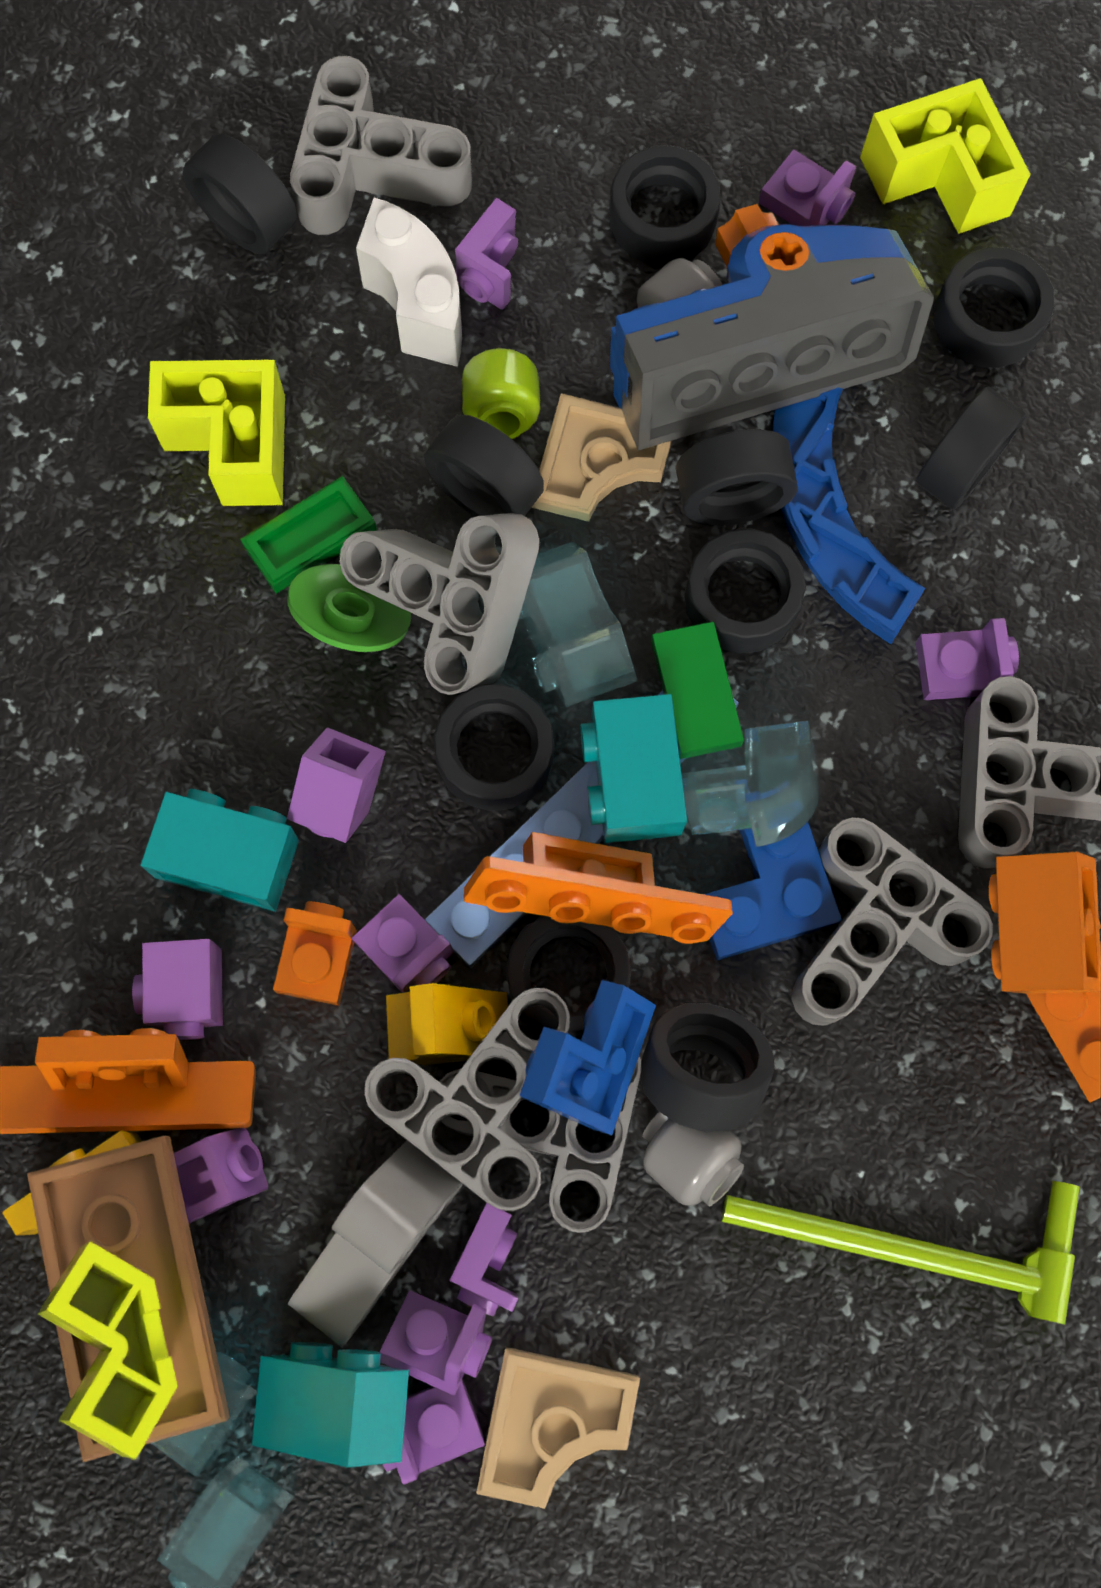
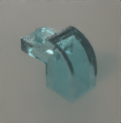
M809 721L745 729V765L681 773L686 813L693 835L752 828L756 847L765 846L781 841L801 829L812 817L818 804V765Z

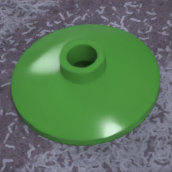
M325 564L308 568L299 573L289 587L287 603L295 621L310 635L331 646L357 652L380 651L398 644L408 632L411 612L352 585L342 573L340 564Z

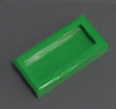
M341 476L240 540L248 555L275 594L290 586L293 579L302 571L314 566L323 565L338 556L344 541L350 535L358 532L376 531L377 526L375 520L345 478Z
M714 622L652 634L651 645L663 694L672 695L679 759L741 747L744 738Z

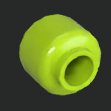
M490 349L474 356L465 366L462 377V410L464 415H470L491 424L510 439L529 430L537 421L540 411L539 376L535 364L526 355L513 349Z

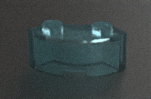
M572 541L539 553L518 620H524L538 655L532 657V662L543 691L546 693L555 689L562 702L568 707L636 682L637 677L621 624L612 613L603 596L587 551Z

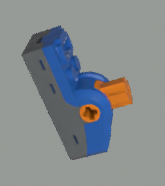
M758 204L735 210L730 221L717 228L715 245L727 267L728 284L711 289H699L689 295L666 302L644 305L628 313L617 315L616 326L611 327L610 369L614 375L613 395L618 407L622 409L627 427L639 451L820 396V393L829 392V390L838 387L845 389L901 372L917 358L934 296L897 231L856 225H779L772 212L764 213Z

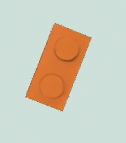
M1079 852L996 857L997 874H992L989 880V900L992 910L998 913L999 940H995L992 945L991 961L995 977L1001 979L1002 991L1013 993L1101 992V951L1096 858Z

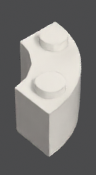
M373 198L356 247L363 288L384 297L396 310L401 352L458 367L462 346L459 287L448 253L436 235L414 215L387 201Z

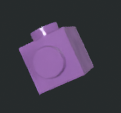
M327 727L302 755L287 819L309 828L317 835L334 838L346 843L369 813L386 751Z
M210 939L142 943L143 974L135 975L132 997L136 1014H143V1024L154 1029L163 1030L168 1034H176L179 1040L204 1038V1027L223 1026L222 949Z

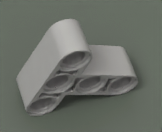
M338 56L329 59L321 66L317 74L290 173V184L301 225L309 232L317 235H329L337 232L345 225L349 217L356 190L439 206H453L461 203L469 196L472 190L471 152L467 136L459 129L451 126L374 112L369 73L366 66L358 59L350 56ZM319 194H326V195H323V196H320V197H314V196H317V195H319Z
M516 513L482 515L470 518L462 525L453 552L405 530L387 529L358 532L350 535L344 541L340 550V566L347 581L355 587L434 623L424 657V670L426 678L433 688L440 693L452 695L468 691L476 686L492 685L501 676L538 555L539 536L532 521L524 515ZM497 533L499 534L502 542V550L500 555L495 545V538ZM429 573L432 579V589L430 588L428 582ZM479 594L483 598L484 614L479 608ZM462 653L466 658L467 671L463 667Z
M1012 676L999 677L991 681L967 708L964 721L958 841L959 848L964 857L973 865L981 868H996V857L1015 856L1024 850L1031 841L1034 813L1101 821V748L1037 740L1039 708L1037 695L1025 681ZM995 702L1006 707L1012 716V723H1004L996 719L990 711L989 703ZM992 761L1003 766L1009 774V785L995 782L987 772L986 762ZM1050 769L1061 770L1068 776L1071 781V792L1063 791L1055 786L1051 779ZM989 821L1002 828L1007 841L1005 847L995 846L987 840L983 832L984 822Z
M863 818L843 820L825 837L818 852L828 881L856 903L797 978L792 988V1002L796 1012L802 1019L813 1025L825 1026L837 1022L859 1005L906 941L927 958L940 965L953 966L979 954L988 946L992 938L993 924L989 913L981 904L874 823ZM851 840L857 843L864 854V865L850 866L843 862L836 850L837 841ZM891 879H902L912 886L916 895L913 907L902 906L892 898L889 891ZM945 918H953L965 927L967 932L965 948L956 947L945 938L942 931V923ZM853 928H865L874 934L878 942L876 957H864L856 952L850 941ZM826 977L838 986L841 996L837 1009H826L818 1005L813 999L811 984L814 978Z
M533 988L522 992L516 997L447 1088L417 1064L405 1058H391L380 1062L371 1070L365 1082L364 1094L367 1104L377 1117L488 1204L500 1210L514 1211L525 1207L535 1198L540 1188L541 1171L537 1160L528 1150L500 1128L523 1098L519 1095L526 1078L527 1061L538 1044V1041L527 1038L520 1031L518 1021L522 1013L534 1006L546 1007L556 1016L558 1021L557 1031L568 1034L570 1014L566 1003L558 994L548 989ZM493 1060H500L510 1064L517 1076L514 1088L507 1095L499 1098L483 1094L477 1086V1075L480 1068ZM408 1074L415 1078L418 1086L417 1097L414 1103L409 1108L399 1112L386 1109L381 1100V1088L384 1082L393 1075ZM452 1115L468 1119L474 1130L473 1141L470 1147L458 1155L442 1153L435 1142V1130L438 1124L444 1118ZM504 1158H516L522 1161L530 1174V1184L526 1192L512 1200L498 1197L492 1191L489 1183L492 1167Z
M640 1056L638 1057L613 1132V1140L610 1147L605 1151L590 1153L584 1150L578 1144L575 1136L578 1123L547 1109L549 1123L546 1129L534 1137H524L518 1134L511 1126L510 1116L500 1128L526 1150L558 1157L549 1192V1208L553 1218L560 1226L572 1232L585 1233L596 1229L606 1220L611 1208L641 1074ZM461 1069L447 1073L439 1082L447 1088ZM479 1072L477 1075L478 1088L489 1097L499 1098L505 1096L516 1084L515 1080ZM451 1116L442 1120L443 1124L451 1130L469 1136L474 1135V1130L469 1120H457ZM575 1180L589 1183L595 1189L598 1196V1206L595 1213L583 1221H573L567 1218L560 1207V1194L563 1188Z
M407 1140L365 1181L348 1202L332 1226V1230L336 1233L289 1300L288 1305L339 1346L343 1347L364 1321L424 1234L455 1197L463 1183ZM436 1142L438 1149L442 1153L446 1155H453L446 1148H444L442 1145Z

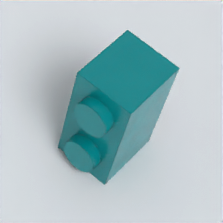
M672 695L593 701L591 723L580 724L584 762L595 761L598 785L587 786L591 825H603L604 843L681 836L687 823Z
M189 789L186 797L166 792L140 866L156 879L276 912L299 843V839L291 826L285 825L287 818L278 812L258 806H250L247 814L224 808L226 803L224 799L201 790Z
M315 1342L291 1343L290 1355L261 1356L252 1446L347 1468L402 1462L409 1370L380 1365L381 1353L376 1351L338 1350L337 1358L332 1357L333 1345Z

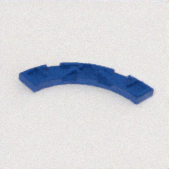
M838 387L829 390V392L820 393L818 397L775 409L772 431L779 433L789 441L798 486L797 494L790 503L781 508V511L795 545L819 583L860 624L892 644L925 588L891 564L867 537L863 538L847 511L848 505L839 483L835 460H833L832 455L834 419L838 401L843 388Z

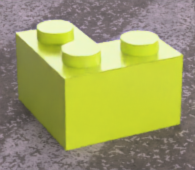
M981 78L874 113L860 156L882 204L935 187L958 234L1010 217L1031 175Z
M275 360L150 361L148 419L163 450L209 451L208 475L222 506L283 505L285 393Z

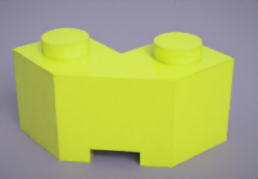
M89 1241L77 1250L38 1312V1315L100 1350L59 1418V1421L120 1456L136 1460L178 1387L172 1358L168 1356L159 1315L161 1307L155 1280Z

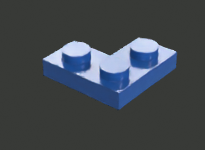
M801 801L740 818L737 824L756 879L704 894L730 899L732 902L733 914L710 938L716 960L725 959L838 925L842 919Z
M601 980L596 998L590 1004L585 1014L584 1032L581 1041L567 1033L543 1027L537 1047L527 1061L526 1078L519 1096L588 1128L613 1135L656 1005L624 985Z

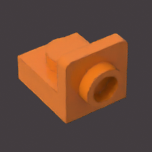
M313 901L306 902L304 911L286 908L283 921L288 925L273 987L276 993L340 1006L354 946L352 937L357 933L353 923L350 920L343 919V909Z

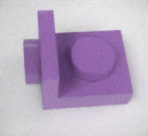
M793 149L761 189L758 203L795 226L826 225L829 220L837 224L843 218L855 197V192L849 188L856 166L846 160L837 172L832 174Z
M496 198L455 249L457 282L460 283L462 289L470 297L483 303L489 301L503 310L510 302L511 273L504 267L510 262L517 249L518 238L515 237L516 210Z
M1005 618L990 619L982 630L921 634L916 641L924 700L977 697L991 681L999 677H1013V674L1018 669V645L1014 637H1008Z
M400 894L352 937L358 947L402 993L410 992V986L429 983L437 984L451 969V965L446 961L453 954L451 944L442 934L439 936Z
M237 1128L208 1136L174 1153L189 1224L236 1201L268 1189V1182L263 1171L262 1156L256 1145L252 1142L246 1128Z
M486 1203L450 1281L462 1287L457 1299L471 1307L473 1304L487 1309L486 1314L494 1316L498 1306L513 1311L519 1298L516 1293L484 1278L483 1275L487 1266L498 1271L501 1270L517 1233L506 1228L511 1218V1213Z
M409 1290L380 1350V1363L389 1367L409 1370V1376L455 1396L465 1373L472 1377H477L489 1350L492 1337L483 1333L487 1309L473 1304L467 1316Z
M463 1378L455 1396L434 1386L407 1396L402 1462L383 1464L387 1472L397 1468L403 1485L416 1480L419 1473L485 1445L486 1441Z

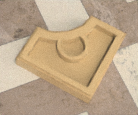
M561 393L539 469L544 480V492L531 508L589 522L598 503L615 488L636 481L661 482L672 441L638 451L620 407Z
M505 1347L476 1494L545 1509L555 1482L574 1461L599 1450H627L640 1381L639 1375Z

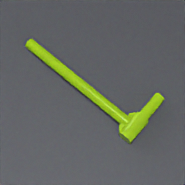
M1052 1181L1042 1248L1037 1247L1035 1251L1027 1255L1023 1259V1265L726 1195L721 1222L1018 1292L1017 1299L1026 1311V1316L1065 1325L1075 1255L1070 1254L1080 1187L1069 1183Z

